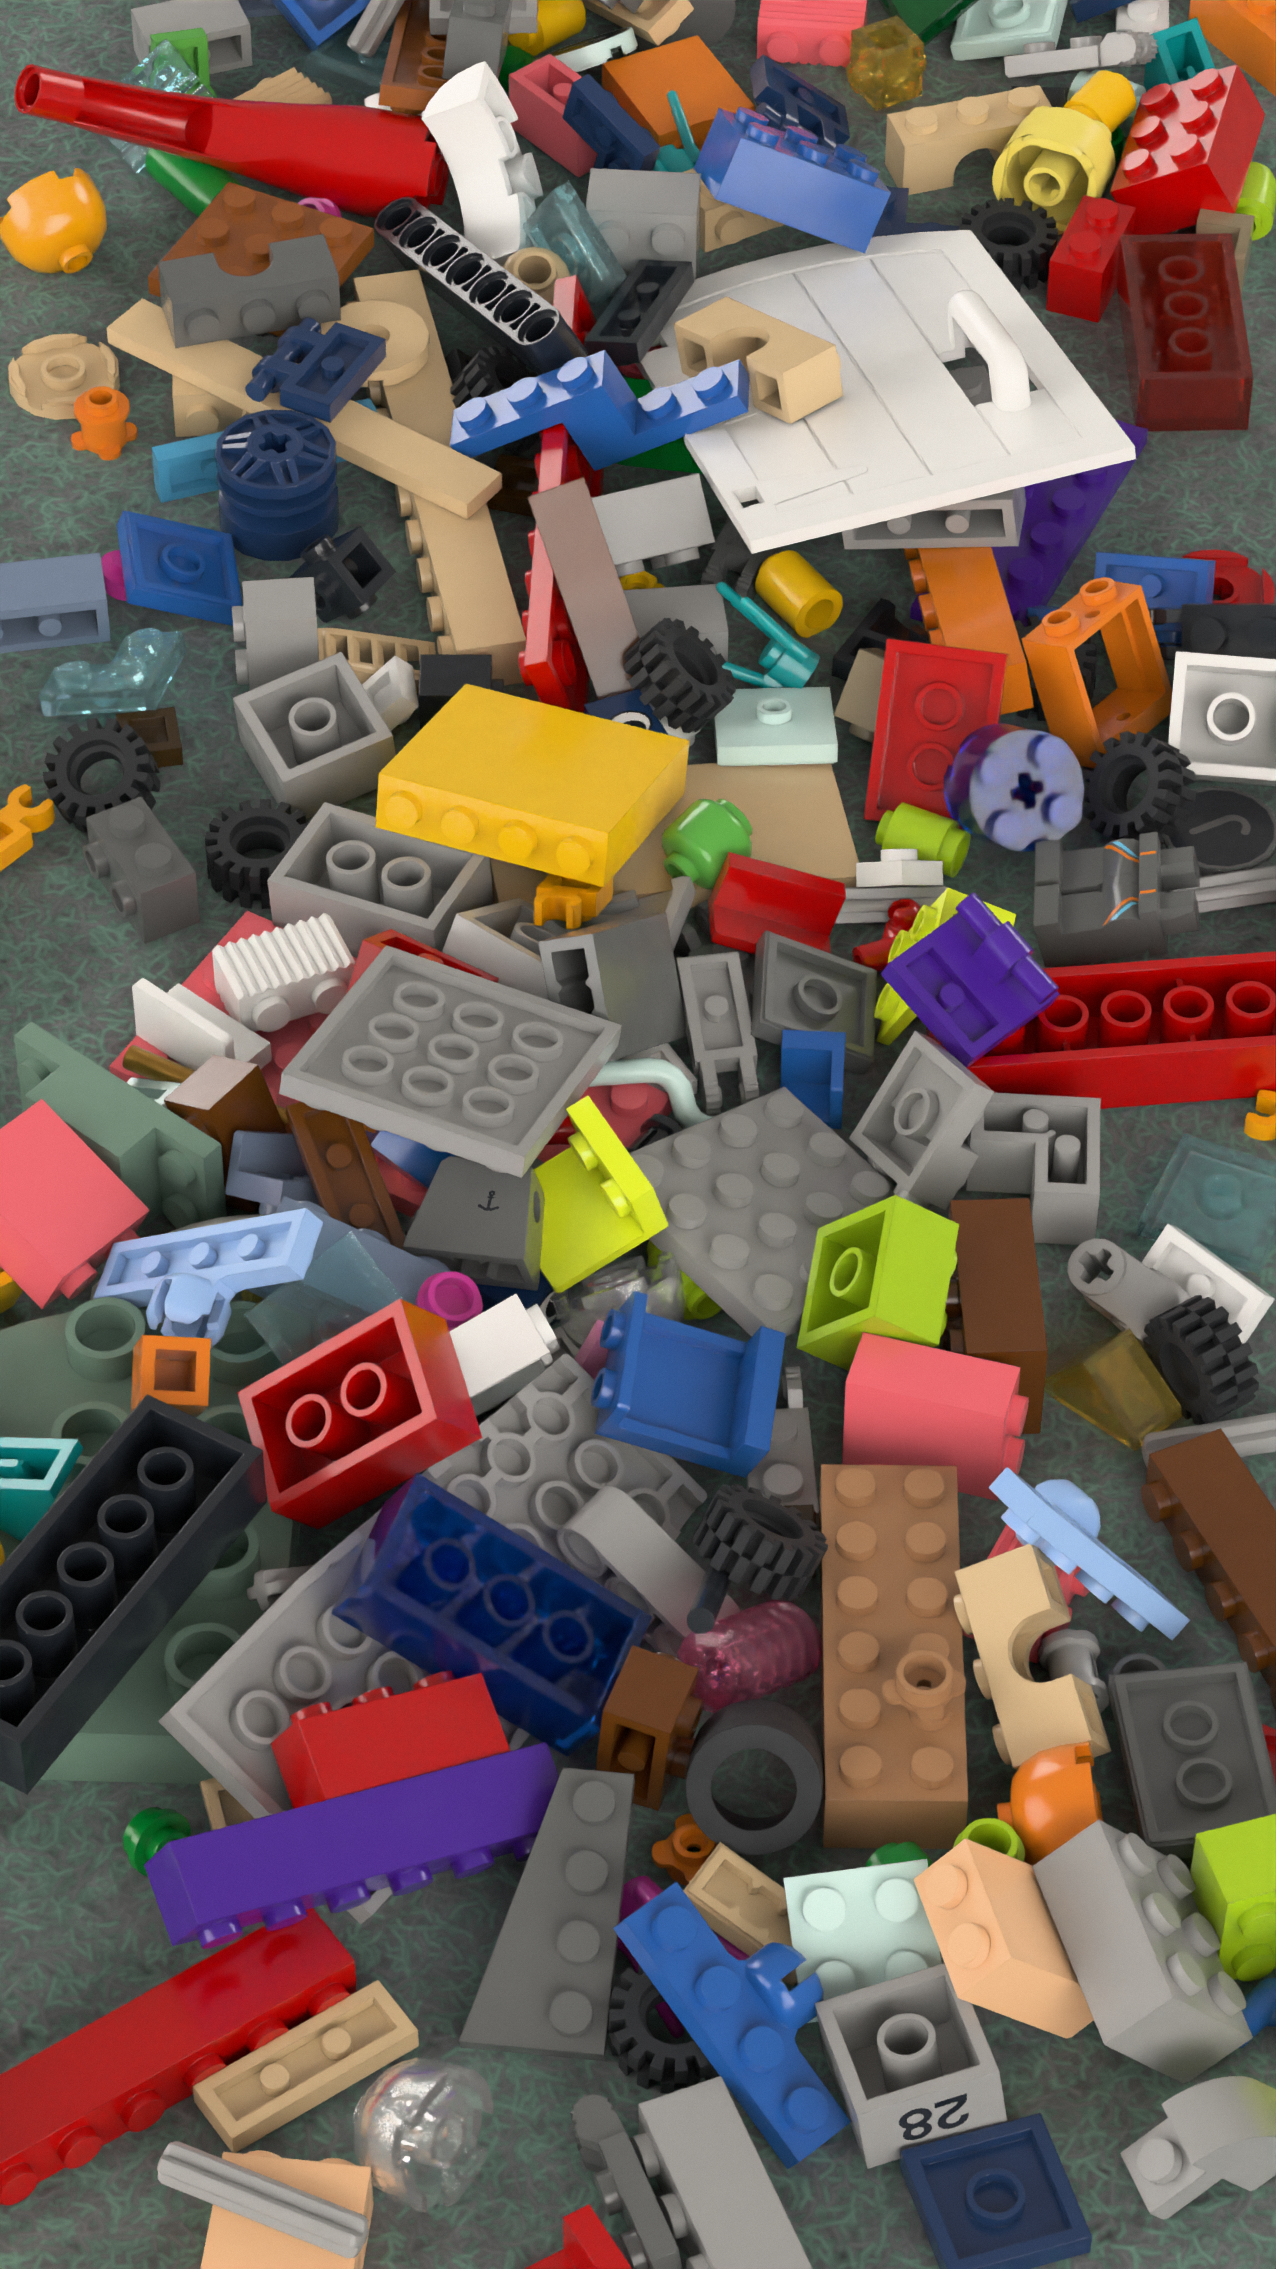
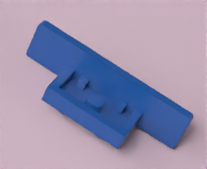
M1096 552L1094 579L1107 577L1116 582L1141 585L1147 607H1182V604L1212 603L1216 560ZM1027 607L1026 619L1039 616V620H1042L1048 613L1061 607ZM1182 622L1153 625L1154 630H1156L1157 641L1182 643Z

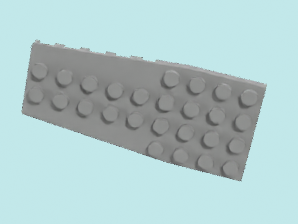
M563 1354L492 1416L479 1425L482 1435L481 1439L429 1467L369 1520L300 1576L158 1721L255 1819L294 1809L270 1743L292 1725L290 1720L292 1714L314 1704L330 1702L334 1711L353 1706L352 1700L380 1687L391 1686L394 1695L412 1691V1686L416 1682L439 1672L452 1671L455 1679L482 1673L510 1750L519 1749L543 1718L542 1713L554 1697L563 1691L578 1671V1665L590 1649L602 1639L611 1627V1621L618 1613L562 1555L556 1541L558 1530L601 1488L611 1486L629 1495L675 1541L681 1533L680 1529L695 1509L706 1500V1491L671 1456L595 1434L599 1409L591 1406V1393L595 1380L569 1354ZM390 1887L369 1892L371 1896L369 1901L347 1911L362 1924L392 1894Z

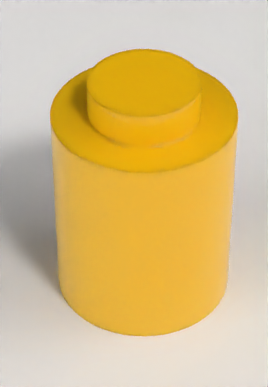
M538 0L537 33L509 34V42L512 46L519 47L532 56H536L580 33L586 23V12L582 0Z
M787 550L768 557L759 568L755 582L757 594L799 636L808 638L826 630L839 617L843 607L842 595L797 551Z

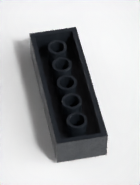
M147 1394L0 1566V1781L28 1795L266 1504L262 1449Z

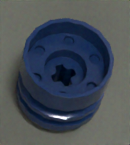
M264 410L245 415L225 428L217 439L215 452L217 485L220 489L218 501L220 529L222 532L232 535L234 548L244 555L264 561H290L301 558V552L322 535L328 534L332 539L338 531L339 497L336 485V442L328 427L314 417L296 411Z

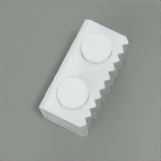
M324 912L319 918L311 916L307 922L299 920L295 926L288 923L283 929L276 927L271 933L264 931L260 936L252 934L248 940L241 937L237 943L229 941L224 947L217 945L212 950L214 982L217 994L220 995L221 1002H224L229 1016L253 1032L259 1030L273 1032L281 1029L291 1020L317 1012L330 1014L346 995L356 963L330 915Z

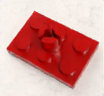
M887 639L863 819L881 821L887 810L894 812L904 802L958 821L959 829L968 831L971 834H985L1009 654Z

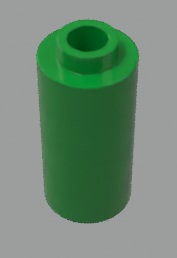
M152 148L149 149L146 155L145 167L148 174L197 218L228 182L243 186L226 170Z

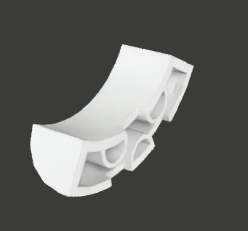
M485 61L456 74L437 91L429 101L422 120L435 138L452 175L461 207L465 239L500 266H503L508 257L520 249L540 247L550 250L549 229L545 227L539 228L534 199L543 196V191L532 152L522 155L516 135L510 124L518 120V116Z

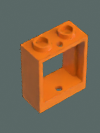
M1107 577L1093 579L1085 583L1080 588V592L1061 608L1048 613L1042 619L1040 625L1021 639L1058 760L1063 763L1095 768L1097 764L1089 758L1095 750L1106 754L1107 750L1103 742L1110 737L1120 741V733L1129 731L1136 735L1138 731L1147 734L1171 714L1172 689L1141 585L1116 582ZM1100 629L1117 689L1092 709L1074 650Z

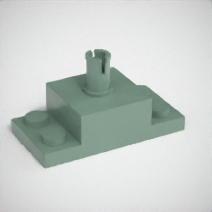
M32 1021L14 1035L22 1113L40 1099H43L147 1206L150 1211L139 1226L136 1234L162 1212L178 1229L197 1222L227 1217L221 1143Z

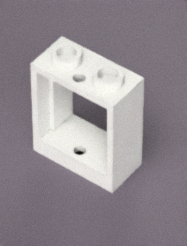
M517 1294L450 1331L476 1418L514 1397L554 1363L551 1354L561 1349L551 1326L538 1304L525 1310Z

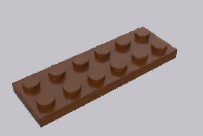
M405 0L397 14L381 80L378 105L390 106L392 111L413 115L421 114L425 111L429 101L437 91L449 81V79H442L447 34L430 35V0Z

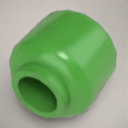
M710 799L696 800L662 833V848L667 857L663 861L666 871L672 878L680 876L691 877L692 883L702 888L713 890L728 852L746 857L751 856L752 842L750 836L753 829L750 822L735 805L725 799H718L716 802Z

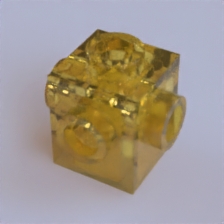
M898 15L851 31L850 63L847 65L846 73L848 82L855 93L861 94L875 111L922 96L923 72L927 66L924 43Z

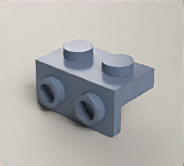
M237 1130L234 1133L225 1191L226 1195L260 1202L259 1214L262 1215L275 1214L283 1196L295 1201H309L319 1205L293 1133Z

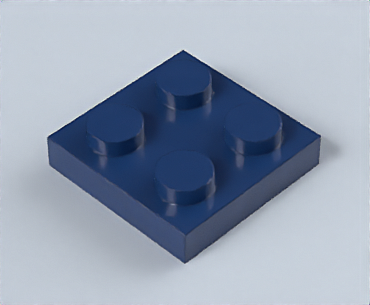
M1041 2113L901 2150L900 2169L940 2269H1031L1090 2252L1092 2235Z

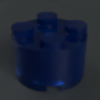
M999 723L987 725L969 734L958 746L961 749L957 753L952 765L948 764L944 776V797L948 811L953 820L958 821L959 826L963 830L970 832V835L982 842L1014 851H1036V842L1059 840L1081 821L1084 797L1083 774L1076 756L1068 744L1060 737L1044 731L1012 724ZM1016 788L1013 790V796L1011 797L1010 789Z

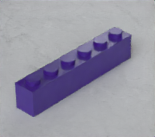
M547 1742L174 1840L168 1842L144 1866L172 1946L199 1939L201 1948L209 1949L239 1938L243 1935L242 1927L264 1922L266 1931L282 1929L305 1919L308 1916L307 1909L327 1904L330 1913L343 1912L371 1899L369 1892L390 1887L393 1896L408 1894L431 1884L434 1881L432 1877L434 1874L452 1870L455 1879L469 1877L494 1866L495 1857L510 1853L514 1854L516 1862L527 1861L558 1782L559 1774Z

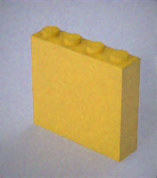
M465 684L379 772L375 827L605 887L684 795L690 740Z

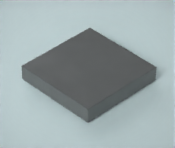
M765 930L756 943L751 1035L782 1046V1030L846 1032L844 1069L858 1074H865L874 1062V1013L876 1008L877 970Z

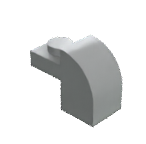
M1245 2076L1221 2077L1194 2085L1163 2102L1161 2105L1168 2118L1120 2153L1149 2213L1163 2220L1174 2215L1221 2179L1249 2191L1255 2190L1276 2175V2089Z

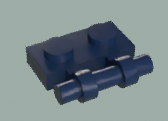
M764 54L751 66L750 76L753 98L758 105L755 112L769 120L767 126L786 132L788 125L804 129L818 137L816 144L835 150L837 144H844L850 138L845 105Z
M309 317L304 318L298 326L289 327L278 339V349L272 356H264L252 369L253 378L245 387L246 393L252 400L262 402L269 393H277L279 391L280 406L331 423L385 359L386 339L335 322L328 332L323 335L321 334V326L316 320Z

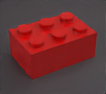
M1238 64L1219 70L1214 68L1206 69L1191 79L1172 85L1166 83L1159 84L1142 94L1110 190L1116 203L1136 207L1134 234L1138 240H1146L1196 225L1200 209L1232 214L1236 212L1265 117V112Z
M398 1299L237 1392L252 1445L263 1450L266 1494L271 1511L318 1530L482 1438L446 1319L403 1299Z

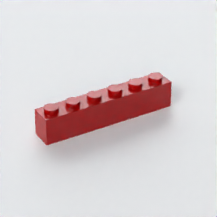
M307 1909L308 1916L305 1919L282 1929L266 1931L265 1925L0 2074V2205H14L24 2200L33 2192L39 2182L65 2167L74 2169L85 2165L98 2154L102 2146L128 2131L140 2132L151 2127L161 2118L166 2109L191 2096L195 2084L357 1992L355 1960L315 1909Z

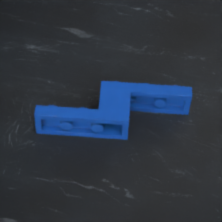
M603 350L585 358L577 357L571 359L562 367L537 377L523 378L511 387L484 398L476 397L468 400L461 407L453 410L450 447L472 458L551 426L563 423L594 471L682 438L685 434L695 433L748 412L749 373L740 359L720 367L707 368L697 376L672 386L658 387L650 391L646 396L637 399L607 352Z

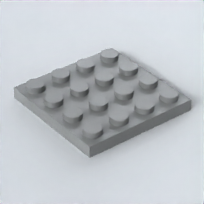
M386 945L283 1070L279 1094L304 1102L311 1108L327 1110L362 1122L374 1130L388 1131L425 1144L432 1150L448 1152L483 1164L495 1172L509 1173L522 1178L567 1117L566 1109L578 1102L618 1047L622 1025Z
M786 1087L777 1089L629 1153L654 1188L669 1224L667 1228L655 1234L649 1240L751 1337L760 1326L786 1333V1336L800 1330L818 1228L896 1195L893 1192L895 1187Z

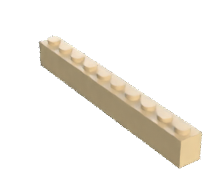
M419 269L353 278L354 301L345 302V305L371 299L393 301L412 308L425 320L430 333L427 363L415 376L391 386H383V380L368 381V387H365L367 398H371L374 406L379 405V409H376L377 413L451 448L453 410L456 409L452 400L456 396L450 394L452 382ZM395 484L399 516H410V520L405 521L410 555L420 554L421 558L416 559L419 590L421 593L431 592L432 596L426 598L431 632H442V636L437 637L438 654L492 655V679H504V685L524 683L520 673L518 656L520 651L526 649V637L487 502L467 520Z

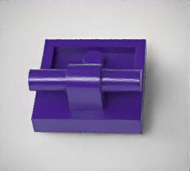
M975 892L968 895L956 907L958 913L889 962L881 973L882 977L946 1050L966 1068L1050 1007L1060 995L1057 992L1059 987L1031 957L1034 949L1009 921L1002 924Z

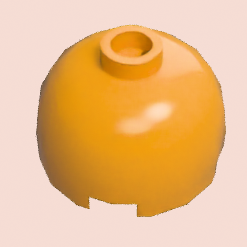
M75 168L73 176L59 179L55 171H50L28 181L7 198L11 209L4 218L0 217V240L16 261L36 273H58L61 271L75 273L85 268L91 262L92 255L99 248L107 230L106 209L100 192L90 175L80 168Z

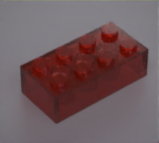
M1232 233L1121 235L1117 294L1134 425L1148 429V431L1248 430L1253 372Z

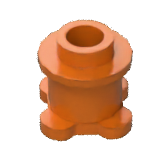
M98 386L85 391L77 397L74 402V416L81 423V431L71 435V445L75 450L94 452L99 455L100 459L107 461L121 456V449L124 445L135 440L138 436L136 425L131 422H125L130 413L129 400L125 394L110 387Z

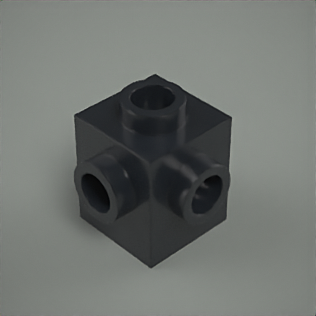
M359 526L333 540L328 534L317 538L301 552L300 556L305 562L289 578L314 577L316 614L323 622L327 623L344 614H347L350 619H354L364 613L377 601L378 597L375 593L396 571L362 527Z

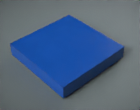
M123 511L117 523V532L127 603L233 626L232 606L243 605L232 535L135 512Z

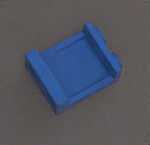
M634 1290L619 1310L612 1308L609 1311L602 1327L600 1346L608 1349L606 1365L600 1369L591 1393V1406L599 1408L595 1434L746 1478L770 1451L786 1333L760 1326L747 1342L647 1313L648 1294Z

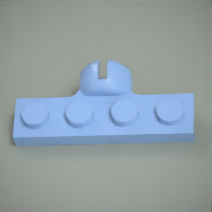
M307 1208L113 1243L93 1299L113 1297L128 1301L137 1308L148 1306L146 1316L150 1329L156 1330L158 1324L163 1323L160 1331L163 1336L211 1338L212 1348L224 1335L231 1315L230 1301L236 1293L245 1289L304 1280L307 1268L313 1258V1251L323 1222Z
M1006 1467L988 1487L1009 1507L1001 1516V1519L1015 1531L1016 1538L1023 1546L1034 1544L1054 1562V1566H1058L1068 1575L1079 1566L1081 1570L1075 1577L1105 1604L1115 1595L1117 1598L1111 1606L1140 1632H1143L1149 1624H1152L1165 1636L1173 1640L1190 1621L1149 1580L1097 1539L1101 1527L1098 1506L1092 1498L1073 1482L1065 1479H1050L1037 1484L1034 1489L1011 1469Z

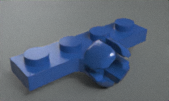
M677 1881L613 1928L787 2169L802 2161L851 2122L801 2054L795 2041L797 2030L817 2016L815 2003L824 2001L823 1988L816 1972L789 1991L781 1981L783 1977L806 1961V1958L789 1945L772 1942L763 1946L746 1960L735 1959L724 1948Z

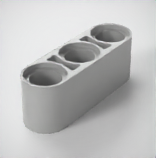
M611 1486L601 1488L558 1530L556 1541L562 1555L657 1652L673 1655L683 1663L699 1668L698 1673H700L742 1630L744 1626L743 1615L737 1604L728 1594L725 1596L714 1627L710 1632L696 1634L689 1629L687 1616L705 1571L624 1491Z

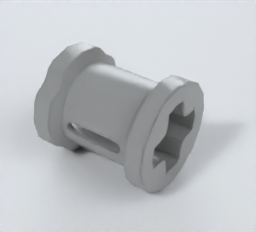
M1064 1629L1044 1638L1041 1647L1038 1649V1658L1041 1666L1048 1671L1050 1681L1073 1674L1092 1686L1099 1713L1105 1710L1109 1705V1695L1106 1684L1098 1676L1096 1659L1100 1654V1646L1096 1636L1087 1630Z

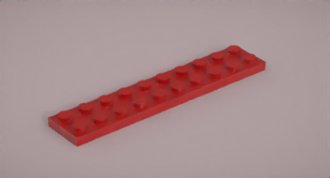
M577 275L556 279L554 299L551 305L559 311L584 345L585 338L597 321ZM563 423L539 431L542 449L541 453L535 454V469L539 480L538 491L533 492L532 495L584 477L591 498L602 496L604 468L594 471ZM535 524V530L529 531L528 534L529 548L533 561L532 569L527 570L525 573V584L529 596V610L522 612V626L526 637V649L519 652L520 673L526 686H534L538 694V702L584 713V705L588 704L590 676L537 524Z

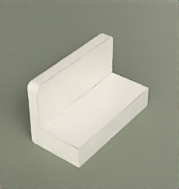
M141 978L132 986L136 1035L181 1065L196 1071L211 1056L218 1055L258 1064L260 1069H262L272 1060L271 1043L181 984L178 983L167 993L144 978Z

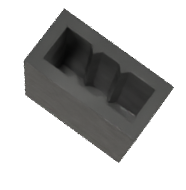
M666 912L614 919L538 941L548 1000L622 1025L619 1045L608 1061L618 1060L687 1036Z

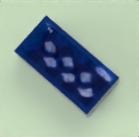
M416 1473L384 1503L331 1612L334 1616L431 1675L443 1671H452L454 1678L459 1679L482 1673L497 1715L540 1741L547 1742L548 1746L567 1757L600 1732L603 1709L632 1645L640 1646L652 1619V1616L419 1473Z

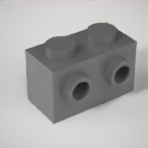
M142 797L86 817L89 843L83 845L82 850L88 870L96 880L99 879L111 895L119 915L122 918L126 917L144 944L200 922L196 872Z

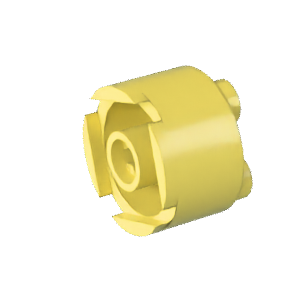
M1048 106L1035 108L1019 124L995 163L992 185L998 201L1001 198L1003 201H1005V198H1014L1015 206H1021L1023 200L1033 203L1032 211L1041 206L1047 211V218L1053 216L1055 219L1058 235L1063 234L1083 195L1102 198L1113 178L1115 154L1111 144L1112 134L1109 128L1104 123L1092 120L1088 116L1072 109Z

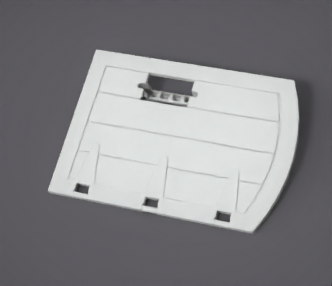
M971 230L917 232L872 237L865 254L837 243L825 244L759 259L694 279L695 282L651 346L661 345L662 348L647 352L640 363H635L645 380L649 381L653 390L658 387H669L690 379L691 377L683 374L681 370L674 323L726 296L836 345V351L841 361L842 397L790 424L755 408L751 385H749L748 412L695 433L685 434L683 437L684 444L752 554L1136 459L1134 444ZM968 347L975 348L988 364L992 401L978 404L975 407L943 364L944 362L965 358V348ZM1029 378L1038 390L1030 392ZM755 499L759 501L758 504L743 508L740 503Z

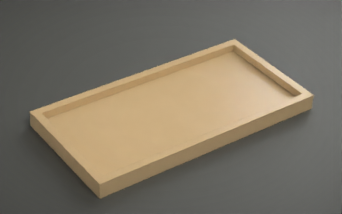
M717 763L687 765L684 795L613 876V895L635 890L637 898L640 899L672 890L671 879L673 878L668 874L663 864L667 857L662 848V833L698 799H710L715 802L718 799H725L735 805L746 816L753 829L750 836L752 842L750 858L845 883V887H856V863H859L832 764L720 766ZM490 858L494 903L497 904L521 898L534 906L536 887L549 873ZM693 883L696 894L690 908L708 900L712 890L702 888Z

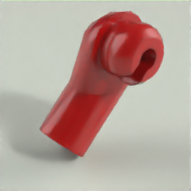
M912 899L894 901L888 908L889 920L886 923L882 939L854 947L852 950L853 962L877 970V972L883 971L888 965L890 949L900 930L908 932L911 929L921 908L920 905Z

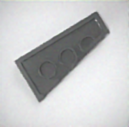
M562 1768L459 2039L460 2048L605 2061L609 2009L613 1992L618 1935L613 1928L620 1923L635 1787L634 1774Z

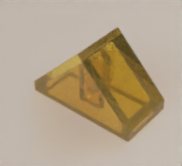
M1130 1328L1087 1346L1045 1377L1044 1391L1048 1395L1134 1451L1143 1446L1145 1435L1163 1431L1182 1417L1180 1404Z

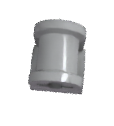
M1093 1238L1082 1242L1073 1250L1068 1260L1067 1272L1070 1281L1083 1294L1084 1299L1093 1309L1109 1319L1120 1331L1142 1348H1144L1143 1338L1148 1336L1144 1332L1146 1324L1150 1323L1149 1320L1192 1298L1168 1277L1153 1268L1149 1269L1115 1243L1106 1239ZM1101 1271L1112 1275L1107 1281L1099 1277L1096 1278Z

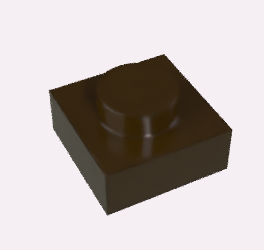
M500 454L493 469L502 473V489L487 502L488 508L534 517L527 497L531 496L533 492L538 491L539 487L535 460Z
M175 707L115 714L116 720L122 729L125 724H128L136 731L138 737H142L158 768L183 765L182 744Z

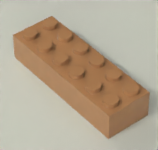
M821 1464L819 1532L824 1534L827 1539L825 1543L828 1544V1549L819 1564L821 1733L824 1757L822 1785L823 1848H880L890 1842L900 1844L913 1841L921 1849H953L956 1838L966 1828L968 1810L965 1692L961 1696L951 1698L944 1707V1717L940 1721L928 1724L920 1722L916 1718V1714L905 1706L887 1703L882 1696V1684L886 1679L896 1677L898 1663L906 1654L923 1649L942 1654L949 1660L953 1670H958L964 1675L962 1626L957 1617L953 1600L955 1595L961 1593L955 1571L960 1570L957 1466ZM920 1686V1687H918L919 1689H924V1690L930 1689L929 1687H926V1686Z

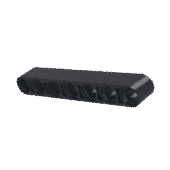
M402 197L394 200L378 214L374 227L407 271L419 269L423 284L537 375L560 368L571 359L588 356V351L554 306L414 198Z

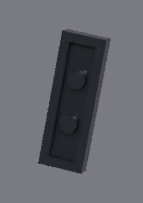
M639 260L585 338L584 345L588 351V356L605 350L615 366H628L640 363L695 282L692 262Z

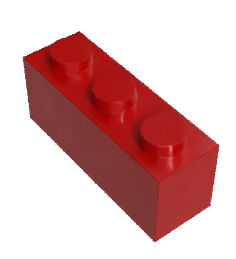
M443 1671L419 1680L412 1686V1691L394 1695L392 1687L385 1686L352 1700L353 1706L333 1711L330 1702H322L290 1716L292 1725L270 1744L293 1808L510 1752V1747L482 1673L455 1679L452 1671Z

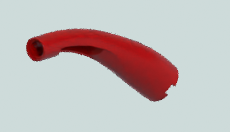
M34 64L27 65L21 71L15 86V105L18 111L23 114L64 123L98 135L207 164L254 179L303 198L329 199L338 206L341 212L376 219L385 206L402 197L414 198L427 209L430 204L443 205L450 170L435 138L420 115L361 105L301 104L213 98L75 75Z

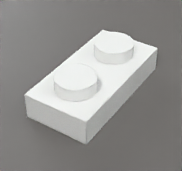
M1170 1224L1166 1225L1141 1262L1149 1269L1153 1268L1168 1277L1191 1297L1202 1295L1203 1299L1209 1297L1215 1300L1216 1309L1223 1306L1229 1312V1324L1237 1322L1243 1331L1238 1335L1242 1344L1246 1343L1275 1300V1298L1181 1229Z

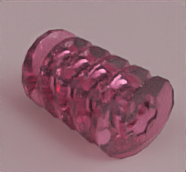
M774 1599L717 1620L713 1629L706 1634L691 1632L683 1640L677 1653V1658L683 1663L699 1668L695 1697L705 1700L704 1711L713 1713L732 1703L760 1699L765 1695L775 1693L782 1688L808 1679L817 1670L822 1656L821 1638L813 1620L803 1609L793 1603Z

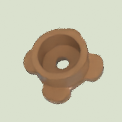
M916 1650L906 1654L899 1661L896 1677L888 1678L883 1682L882 1696L891 1705L901 1704L916 1714V1718L920 1722L936 1723L944 1717V1707L951 1698L961 1696L965 1692L966 1679L960 1671L953 1670L949 1660L942 1654L932 1650ZM920 1686H926V1687H929L930 1689L924 1690V1689H919L918 1687H920Z

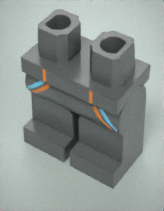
M1158 832L1139 834V841L1121 838L1111 841L1104 847L1063 851L1060 839L1036 842V887L1034 888L1033 927L1045 967H1062L1129 957L1140 954L1147 948L1150 956L1168 954V935L1200 931V914L1195 890L1169 893V890L1200 887V869L1194 846L1162 850Z

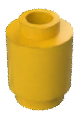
M1101 70L1096 72L1063 108L1078 111L1092 120L1104 123L1112 134L1135 110L1136 97L1133 87L1127 78L1119 73Z

